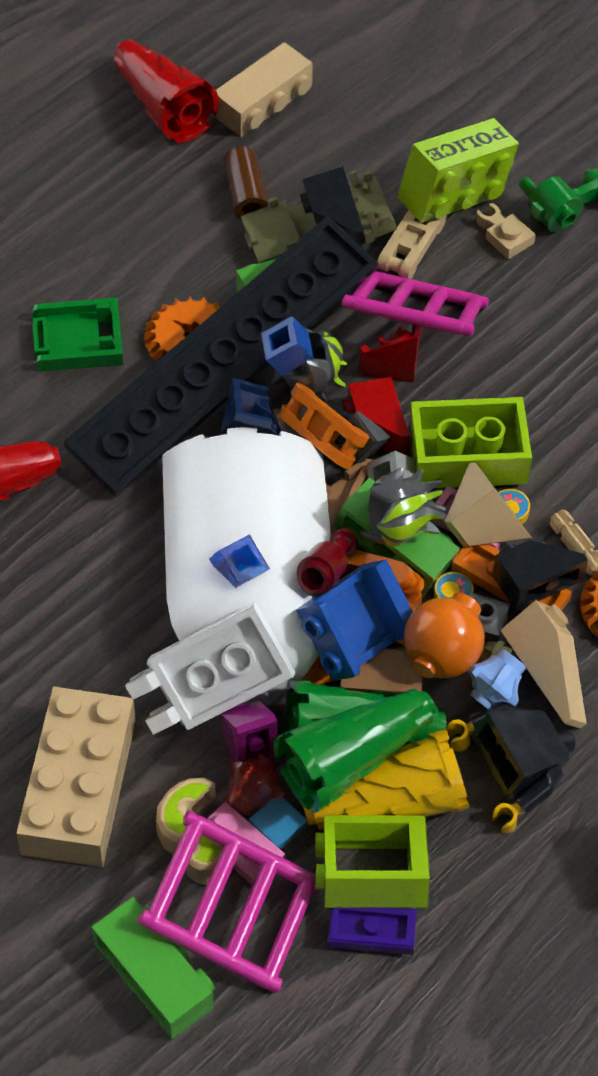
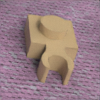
M493 203L488 205V214L490 216H485L480 210L477 211L476 223L481 228L487 229L485 239L508 260L534 244L536 234L514 214L504 218L498 206Z

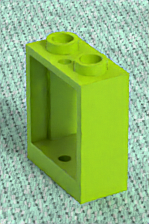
M324 815V832L315 833V858L324 859V864H316V890H324L325 908L428 907L430 876L425 815ZM336 849H407L408 871L336 870Z

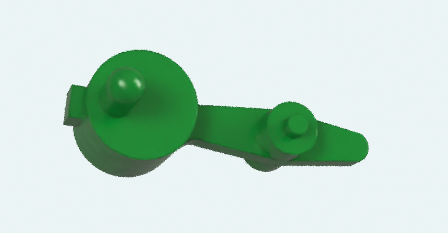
M598 168L588 169L584 173V185L575 189H571L558 176L550 177L538 186L530 178H522L519 182V187L529 197L528 207L531 215L537 221L540 220L551 232H559L571 226L581 214L584 203L598 200Z

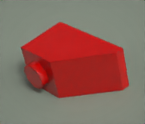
M392 377L348 384L347 399L342 400V410L351 414L359 411L386 431L391 439L381 449L389 453L397 451L408 455L409 432Z

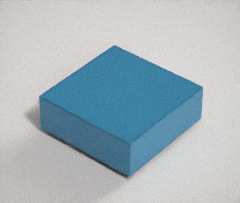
M280 794L276 795L249 819V823L280 850L306 829L308 823Z

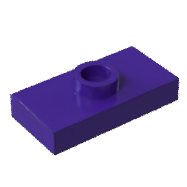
M387 907L331 908L328 947L413 955L417 909Z

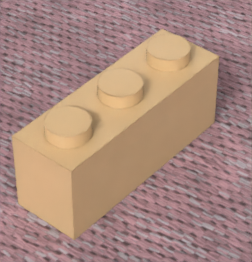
M285 42L216 89L219 97V107L217 115H213V117L242 137L250 130L258 128L264 120L274 113L283 110L288 103L299 95H304L312 87L313 63Z

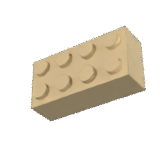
M53 686L16 833L22 856L103 868L136 723L134 698Z

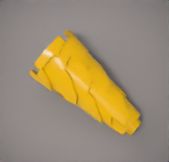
M446 729L428 734L429 737L399 748L385 758V761L379 767L356 782L340 798L319 812L312 813L313 807L309 810L304 807L309 826L317 824L319 830L324 829V815H425V817L449 811L455 813L470 809L453 748L449 747L447 741L450 739Z

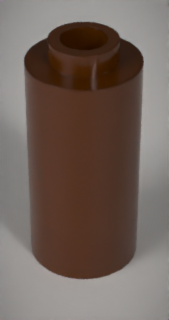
M236 147L227 152L223 158V164L235 216L242 220L241 216L267 207V197L256 152L248 147Z

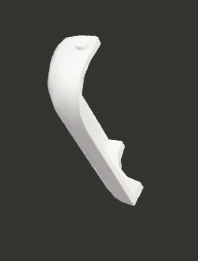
M254 427L227 429V434L205 439L202 434L188 439L162 455L166 598L171 624L179 641L254 602L257 603L296 672L293 678L243 702L250 704L260 701L267 706L291 688L289 685L291 681L300 680L308 672L319 655L311 638L304 632L302 621L296 609L318 595L304 591L298 584V564L316 544L324 541L330 542L331 537L323 453L312 445L310 441L281 431L278 436L257 433V428Z

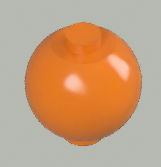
M457 592L454 593L452 598L440 597L428 600L412 612L405 625L403 638L406 653L417 673L426 678H453L467 672L472 665L476 664L482 654L485 642L484 628L478 617L481 607L477 601L464 593Z

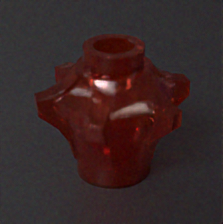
M257 753L254 759L235 760L230 758L228 761L229 784L226 789L228 792L223 801L237 811L251 818L255 810H259L271 800L282 799L285 792L279 786L277 776L274 773L278 765L265 756Z

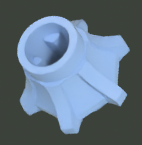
M500 648L495 655H492L483 662L472 665L468 670L472 679V687L474 688L470 696L487 709L493 704L498 705L501 703L516 706L519 702L518 685L522 678L521 674L527 667L508 651Z

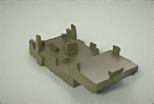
M356 170L350 172L351 182H349V186L364 229L365 244L375 241L374 238L397 230L395 220L376 177L372 176L371 171L363 174L364 180L359 182ZM277 197L268 199L270 206L241 216L247 232L244 234L249 249L253 248L258 263L280 257L316 226L313 214H305L302 203L288 208L285 200L278 202Z

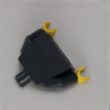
M506 703L498 704L472 716L471 722L467 724L462 720H452L446 728L449 737L462 734V736L451 741L453 751L459 752L467 749L471 742V735L507 800L515 798L516 802L512 805L502 803L497 805L493 811V821L503 814H507L512 818L510 822L501 828V833L503 834L511 833L516 828L517 816L523 811L528 814L552 795L563 778L562 768L569 761L570 753L574 751L576 744L573 733L569 729L556 731L545 712L541 710H524Z

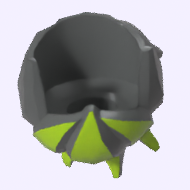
M306 329L309 333L314 359H307L304 365L283 376L275 370V376L270 384L275 385L286 382L292 390L296 383H301L310 388L319 399L329 405V401L323 393L327 385L339 388L346 386L338 377L340 367L347 365L342 360L343 349L337 339L331 337L329 333L325 331L315 333Z
M400 467L391 473L379 477L370 488L368 520L372 531H361L360 535L380 544L398 546L417 534H439L440 530L430 520L445 519L447 515L442 512H446V507L431 500L441 496L443 490H431L440 485L442 481L421 482L424 473L422 469H419L411 477L403 479L404 468Z

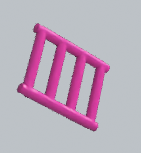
M377 271L361 283L352 296L345 295L342 300L344 308L469 337L474 333L475 328L472 323L479 310H485L489 303L488 297L479 296L478 294ZM376 286L395 290L388 303L367 298ZM410 294L430 298L423 311L402 306ZM444 302L465 306L459 319L438 315Z
M187 811L182 825L186 826L149 910H143L137 919V924L264 989L278 993L283 979L279 978L283 964L313 892L316 894L319 892V890H316V876L205 817ZM202 835L223 846V849L188 929H185L164 917ZM238 855H241L260 865V869L228 944L224 949L204 939L203 935ZM275 874H278L298 886L266 963L261 968L242 958L241 955Z

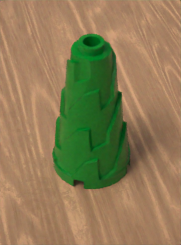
M307 680L291 681L289 685L294 691H287L284 733L308 723L334 716L361 704L367 705L387 697H384L383 694L346 690L341 687L312 684L311 681ZM435 705L436 712L433 714V721L413 735L403 746L429 737L428 734L446 729L445 713L439 712L437 705Z
M414 688L396 696L379 699L367 705L361 704L276 737L273 741L275 758L277 760L286 755L287 766L280 769L286 783L298 801L307 810L313 807L312 813H316L340 798L352 785L379 767L385 761V758L393 754L413 735L433 721L436 707L427 692H419V690Z

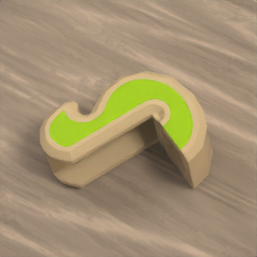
M205 778L186 779L168 790L158 804L156 816L157 836L163 848L172 855H174L186 826L182 825L185 813L191 811L200 815L216 799L214 782ZM201 835L185 870L187 876L196 883L207 885L223 846Z

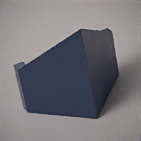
M232 378L221 433L227 434V429L254 427L257 428V433L279 436L282 430L269 403V397L266 396L268 387Z

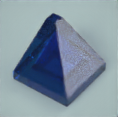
M250 534L217 551L209 558L211 564L235 588L270 569Z

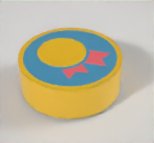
M505 489L498 492L519 521L524 524L528 519L530 511L528 497L516 489Z
M445 573L435 583L434 598H452L454 593L457 592L471 596V593L474 591L473 584L462 573Z

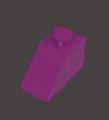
M260 701L250 704L241 703L221 713V733L238 773L276 760L273 741L277 737V720L275 715Z

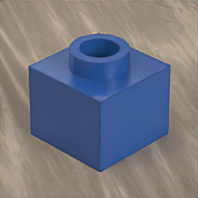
M293 316L261 333L266 361L282 376L304 365L307 359H314L309 333Z

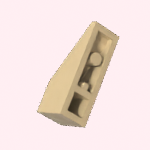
M535 600L500 631L522 663L527 667L526 669L562 721L567 725L581 729L587 722L574 639L565 626L568 623V619L556 605L549 606Z

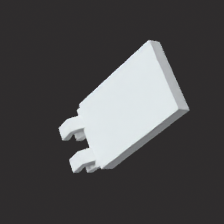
M254 602L151 655L147 660L149 668L129 679L130 682L125 687L134 699L159 686L162 689L169 703L150 712V717L145 720L151 732L156 734L179 721L182 726L185 725L186 729L189 730L293 678L296 672L260 608Z

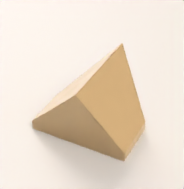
M469 463L444 522L462 546L467 547L532 538L476 463Z

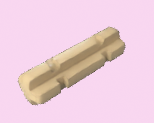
M563 509L554 513L550 517V526L557 535L562 534L560 539L569 550L586 556L588 559L586 572L592 576L595 571H598V550H593L595 545L578 524H573L575 520L568 511Z

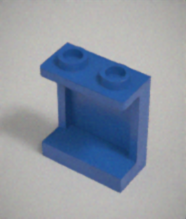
M387 559L361 565L337 581L329 591L318 594L296 609L302 621L303 630L311 638L320 656L321 665L330 675L332 681L354 678L360 673L359 667L396 640L404 639L405 625L413 612Z

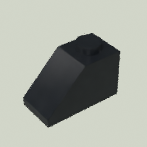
M336 168L302 179L305 192L300 193L299 196L305 214L312 213L316 225L329 216L359 245L365 244L364 229L344 168Z
M528 540L519 545L512 544L503 548L496 555L492 576L514 609L518 611L529 606L535 600H543L582 582L588 559L582 553Z

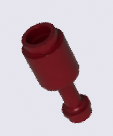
M342 528L335 531L330 537V542L324 541L316 544L301 560L297 567V581L304 591L310 594L325 593L344 574L348 563L347 556L355 551L358 542L356 534L351 529Z

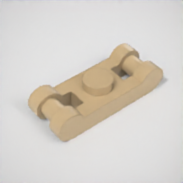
M408 210L398 225L397 230H395L382 250L377 261L379 263L377 269L384 272L391 270L399 273V277L412 279L419 262L436 235L443 229L446 215L442 218L435 217L421 223ZM397 253L406 256L405 260L397 258Z

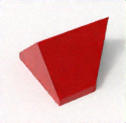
M412 324L411 334L400 325L396 333L389 339L384 340L381 336L378 338V341L383 346L370 349L367 345L360 347L359 371L362 375L380 378L392 377L394 380L414 382L421 344L422 326Z

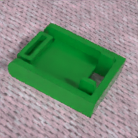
M117 298L35 304L32 307L35 365L38 371L123 365ZM112 323L114 339L112 336L99 337L98 324Z

